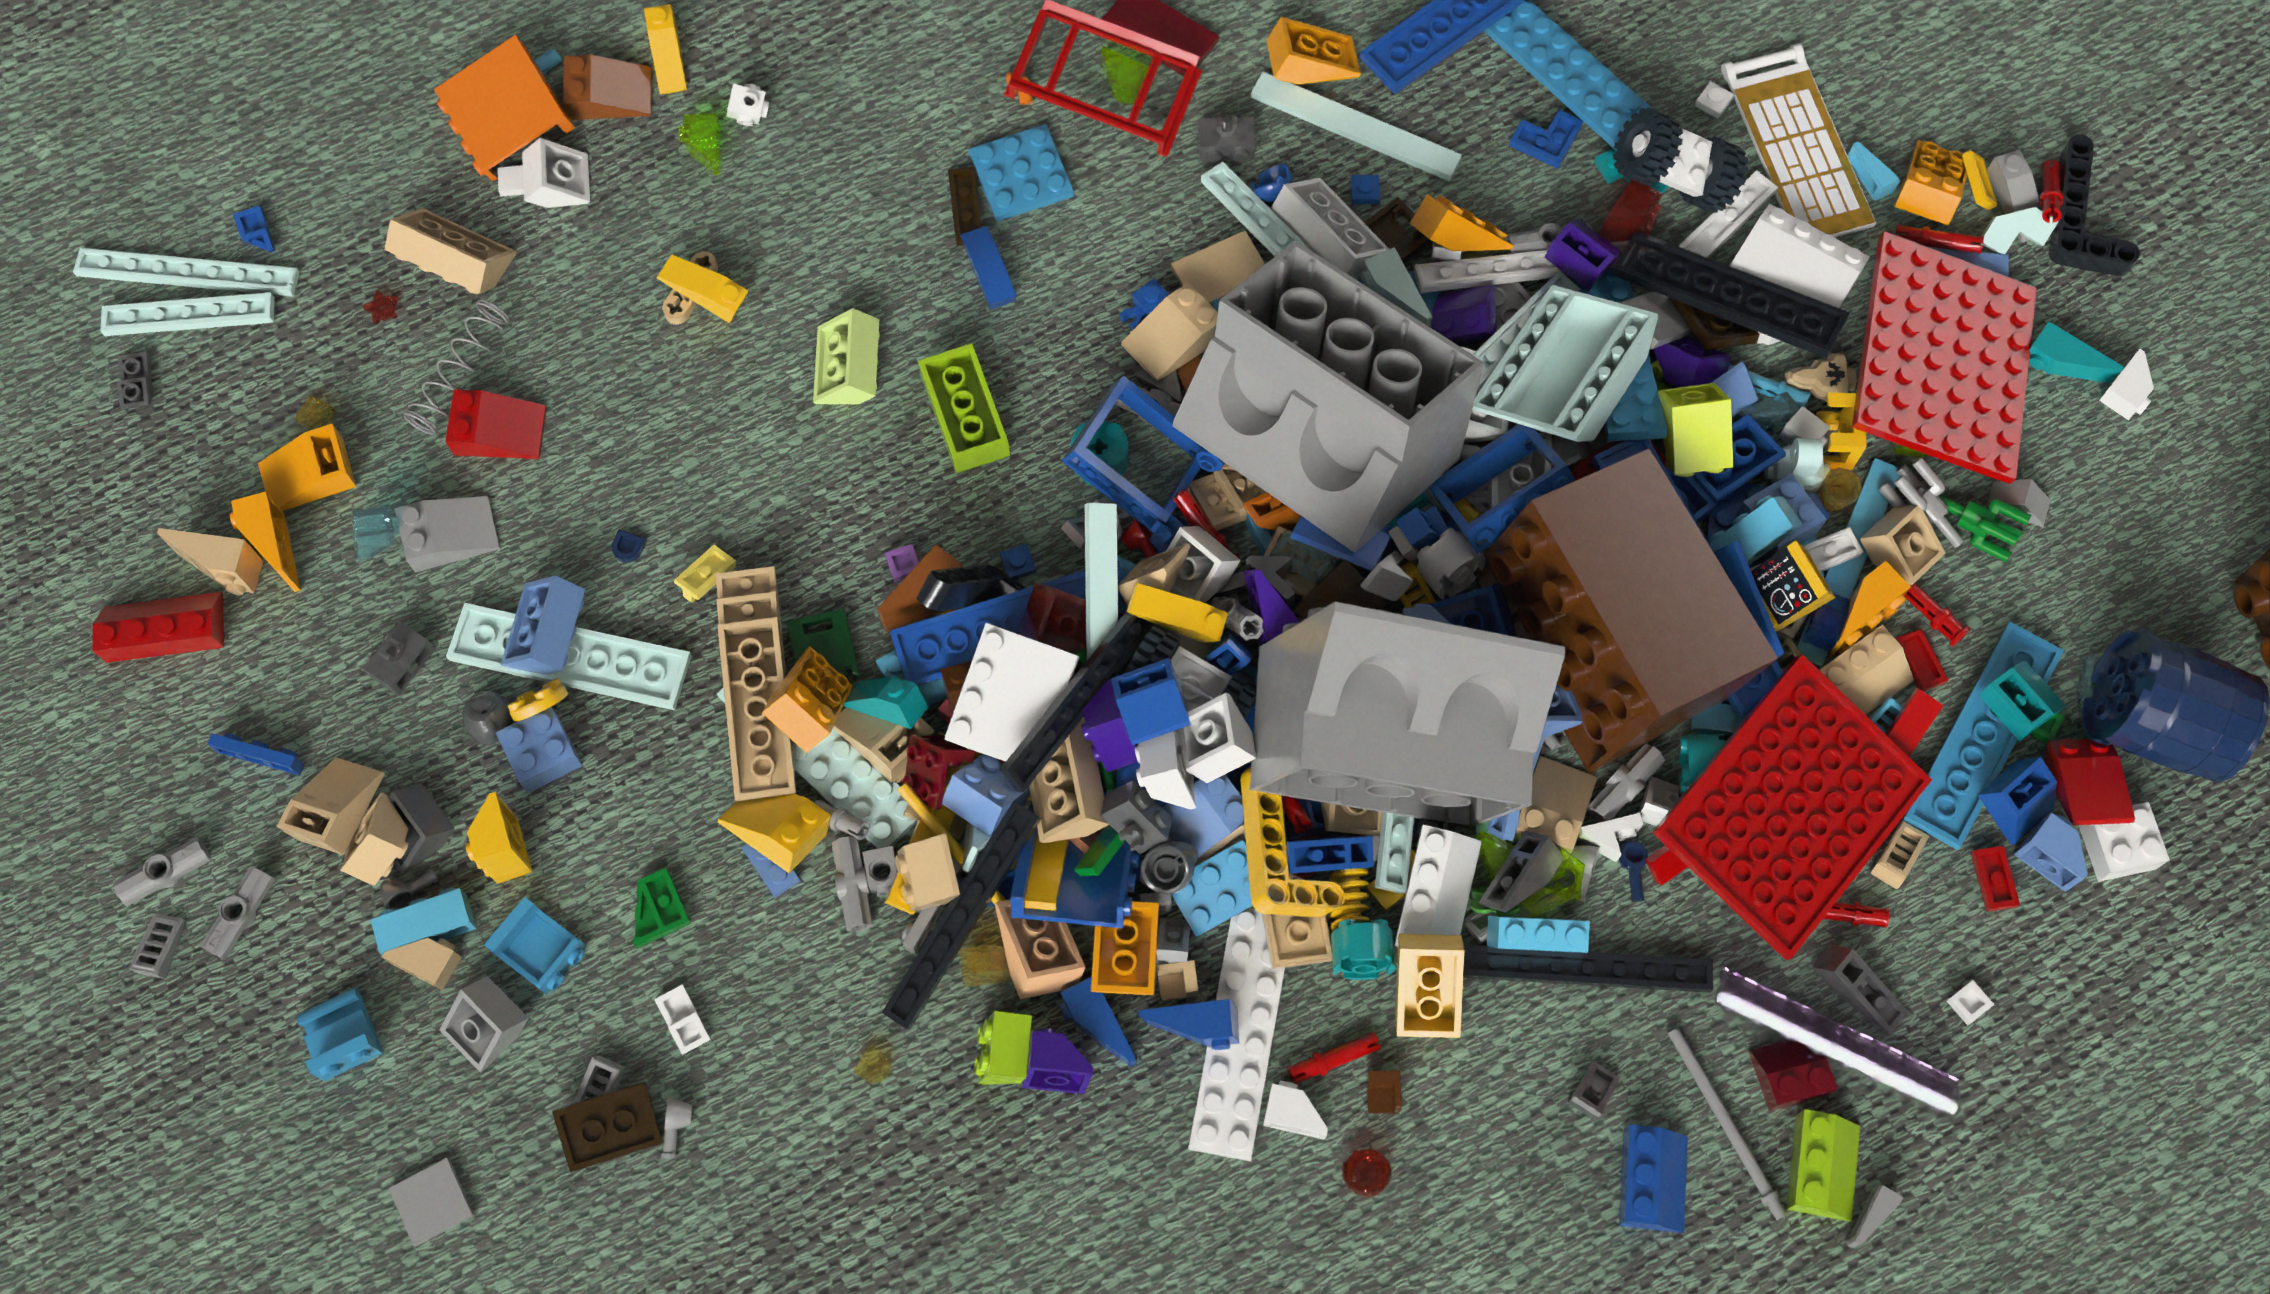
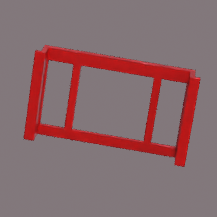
M1045 0L1043 8L1039 10L1004 96L1015 99L1017 92L1021 91L1158 143L1157 154L1168 157L1202 70L1197 69L1199 56L1052 0ZM1050 17L1071 25V28L1046 87H1043L1023 78ZM1080 29L1153 56L1128 119L1054 91ZM1163 60L1187 70L1162 131H1159L1136 121L1160 63Z

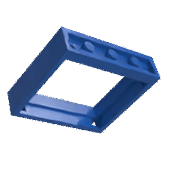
M1122 376L1110 386L1062 459V462L1150 530L1157 520L1163 524L1167 522L1177 506L1172 498L1180 491L1188 488L1199 471L1200 465L1196 460V454L1201 446L1173 427L1175 416L1164 409L1157 400L1150 398L1133 381ZM1118 399L1193 457L1162 507L1086 448Z
M1518 424L1443 474L1428 488L1441 509L1478 554L1495 543L1531 500L1576 480L1565 462L1534 428ZM1535 450H1538L1551 464L1552 469L1469 524L1454 506L1455 503ZM1483 539H1486L1485 541H1483V542L1480 543L1479 545L1476 543V541H1477V542H1480V541H1482Z

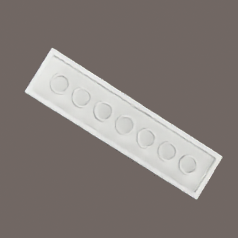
M1248 908L1231 918L1216 1001L1230 999L1237 1006L1240 1043L1231 1044V1048L1226 1050H1213L1212 1047H1207L1189 1143V1150L1250 1162L1285 968L1272 969L1262 913L1253 908Z

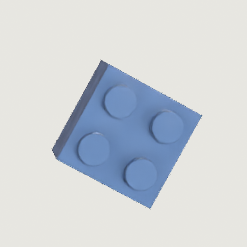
M1792 474L1785 476L1743 501L1736 514V517L1744 513L1749 515L1757 509L1755 504L1769 495L1786 499L1803 526L1765 553L1768 559L1792 542L1798 541L1801 544L1818 534L1827 520Z
M552 706L496 732L519 783L527 793L583 766L559 716Z
M983 754L952 775L942 804L988 836H992L1013 801L1025 807L1030 795V788L1028 786L1025 792L1015 791L999 770L1003 765L997 759Z

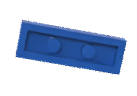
M212 733L207 743L219 754L300 776L304 768V764L297 758V753L285 748H280L279 751L271 750L269 745L256 740H252L251 744L242 742V738L231 733H224L223 736Z

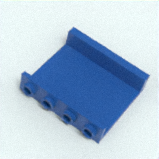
M1029 805L1028 810L1034 813L1033 805ZM1036 827L1018 857L1010 897L1011 918L1123 928L1125 916H1131L1132 897H1128V893L1135 891L1136 874H1132V869H1138L1140 855L1136 850H1130L1131 845L1126 840L1099 876L1078 875L1074 868L1085 853L1069 840L1056 911L1025 908V896L1038 834Z

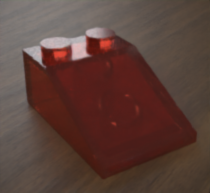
M1035 583L1017 634L1074 654L1086 646V600L1053 587ZM1118 612V621L1124 614Z

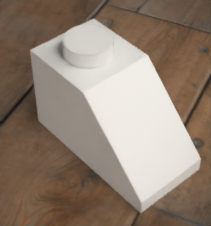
M2139 349L2099 400L2127 420L2135 412L2140 415L2151 402L2147 397L2154 389L2146 355L2143 350Z
M1279 1081L1278 1085L1272 1084L1263 1126L1325 1140L1328 1128L1305 1092L1297 1089L1298 1085L1291 1082Z

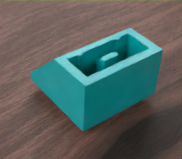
M2026 660L2011 667L1991 682L1979 695L2019 742L2066 707Z

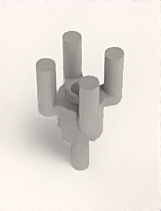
M1922 457L1915 460L1912 465L1929 484L1927 487H1924L1906 464L1899 467L1896 472L1900 477L1894 481V484L1909 501L1905 503L1888 482H1885L1878 488L1881 494L1893 508L1919 504L1930 524L1934 523L1954 548L1960 546L1964 540L1944 517L1948 512V507L1938 496L1945 490L1944 483Z

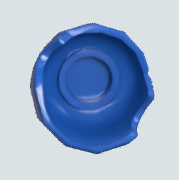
M1280 164L1262 171L1259 174V184L1256 185L1255 182H1252L1254 194L1263 202H1275L1284 184L1293 183L1288 165Z

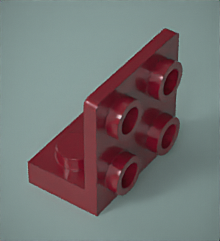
M941 734L911 735L910 744L907 749V765L903 784L907 782L926 806L934 810H940L942 807L947 766L958 767L961 765V762H973L975 751L944 739L945 736Z

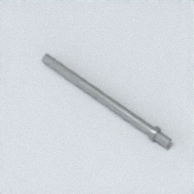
M1676 1028L1669 1032L1670 1039L1763 1198L1760 1200L1763 1205H1768L1776 1221L1787 1216V1212L1778 1199L1780 1196L1778 1190L1774 1191L1680 1029Z

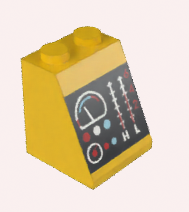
M1798 541L1792 542L1751 571L1775 632L1836 598L1807 549Z

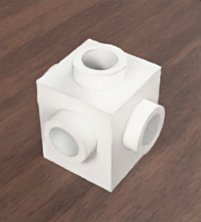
M733 84L726 117L737 119V123L745 126H753V123L759 124L760 117L766 118L769 101L764 100L766 92L760 91L761 88L753 84H745L744 86Z

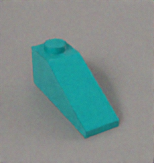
M2051 322L2046 324L2029 349V364L2033 368L2043 370L2048 374L2113 383L2124 369V366Z
M895 676L859 681L849 693L844 707L909 729L915 725L928 709L917 684Z

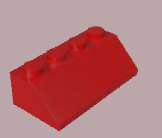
M222 592L106 606L93 622L92 651L106 663L224 648Z

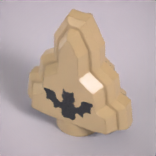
M1843 353L1829 354L1827 359L1815 360L1810 367H1797L1784 374V381L1787 382L1786 385L1811 392L1817 399L1824 400L1828 392H1853L1857 380L1855 368H1847L1846 358Z

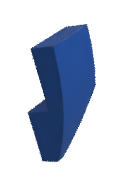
M260 205L233 214L242 241L265 251L275 252L265 214Z

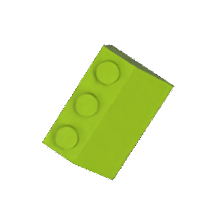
M1807 1109L1796 1115L1786 1210L1852 1221L1860 1137L1859 1125L1838 1115Z

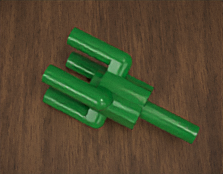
M1938 495L1948 507L1947 511L1960 517L1957 525L1974 533L1970 544L2004 562L2008 561L2012 552L1986 540V536L1989 534L2014 546L2016 542H2019L2024 532L1997 519L1998 514L2005 515L2025 526L2032 516L1999 499H1993L1988 508L1972 500L1965 507L1942 495Z

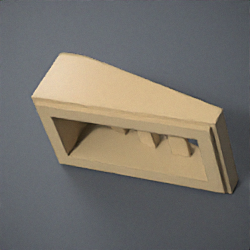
M1902 820L1871 874L1891 887L1898 889L1909 874L1929 835ZM1901 834L1916 842L1917 845L1914 846L1900 837ZM1897 844L1898 846L1902 847L1906 851L1910 852L1911 855L1895 847V845ZM1891 854V855L1894 856L1895 858H1897V859H1899L1900 861L1904 862L1905 865H1903V864L1897 862L1896 860L1892 859L1891 857H1889V855Z

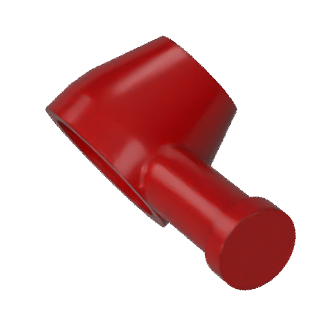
M1136 519L1133 520L1122 533L1121 539L1130 551L1141 548L1146 559L1157 555L1152 543L1149 541L1152 535L1148 528Z

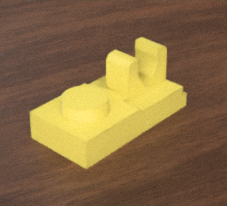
M713 545L675 578L674 583L683 589V597L693 603L695 599L699 600L716 585L715 574L731 572L736 567V560L716 545Z

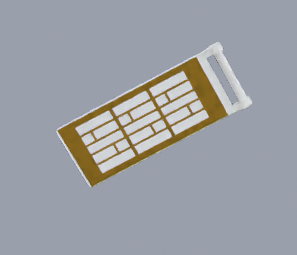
M1798 43L1791 45L1790 49L1734 64L1732 62L1723 63L1721 65V72L1731 92L1734 94V99L1766 175L1772 183L1778 186L1775 196L1780 208L1786 213L1809 223L1814 228L1835 238L1875 227V218L1806 62L1802 45ZM1791 59L1796 63L1738 80L1736 74Z

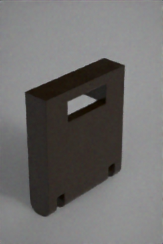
M1399 197L1364 222L1389 249L1395 247L1403 263L1433 242L1417 229L1414 231L1412 238L1395 221L1403 216L1410 223L1415 215Z

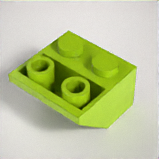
M994 1011L988 1019H985L983 1025H979L977 1043L982 1044L981 1055L976 1056L974 1064V1075H979L978 1084H1020L1026 1079L1031 1015Z

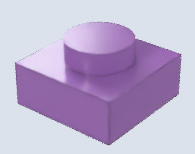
M912 544L884 553L894 583L904 580L919 563Z

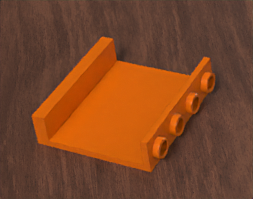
M516 35L434 89L439 97V100L436 101L439 108L445 115L449 114L451 118L448 121L450 127L457 135H461L463 138L460 141L461 146L469 156L473 155L475 159L472 162L474 168L481 176L486 175L492 181L498 179L492 167L555 125H558L565 133L575 128L528 48Z

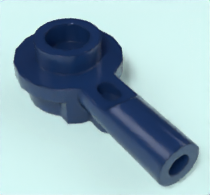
M1631 840L1620 846L1621 856L1618 862L1629 872L1632 902L1644 901L1641 868L1646 865L1645 859L1648 857V852L1643 844Z

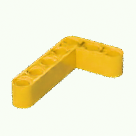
M1251 767L1247 768L1241 775V791L1244 808L1250 897L1253 907L1263 914L1322 917L1340 908L1345 901V894L1337 883L1289 879L1282 795L1250 790Z

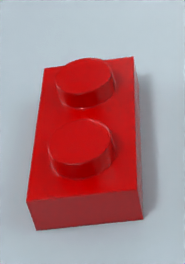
M2004 846L1972 851L1970 854L1986 912L2017 908L2020 902Z

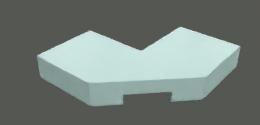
M2036 207L1996 216L1991 219L1981 235L1984 236L1982 245L1997 254H2006L2019 233L2037 245L2043 246L2059 221L2053 223V218L2050 216V223L2045 222L2042 219L2043 211Z

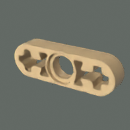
M699 252L690 261L697 265L700 263L706 264L708 261L710 267L704 268L716 273L718 271L716 259L710 252ZM672 289L663 303L662 310L668 322L681 324L689 318L697 303ZM680 305L682 311H676L674 314H672L671 308L677 309Z

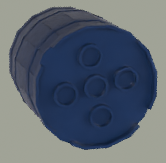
M2137 628L2136 632L2124 631L2106 648L2090 678V681L2096 683L2092 699L2085 697L2082 707V724L2088 739L2108 746L2112 744L2127 753L2150 762L2219 783L2232 778L2244 767L2257 748L2266 727L2270 702L2268 687L2261 677L2252 675L2228 661L2221 660L2183 644L2159 639L2154 632Z

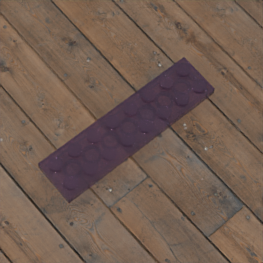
M1724 967L1719 977L1714 1001L1718 1002L1726 1011L1732 1013L1737 1011L1747 1016L1752 1023L1758 1026H1768L1776 1030L1781 1037L1787 1040H1797L1807 1045L1809 1050L1818 1055L1826 1054L1836 1059L1841 1066L1852 1070L1855 1068L1865 1073L1869 1079L1876 1083H1886L1896 1088L1901 1095L1907 1098L1915 1097L1926 1102L1927 1106L1936 1112H1946L1954 1115L1959 1106V1084L1957 1078Z

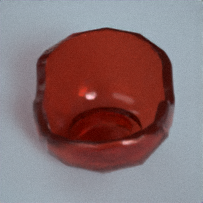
M1373 1149L1355 1150L1342 1163L1343 1181L1351 1192L1360 1197L1371 1198L1379 1195L1386 1189L1392 1179L1390 1163L1382 1153Z

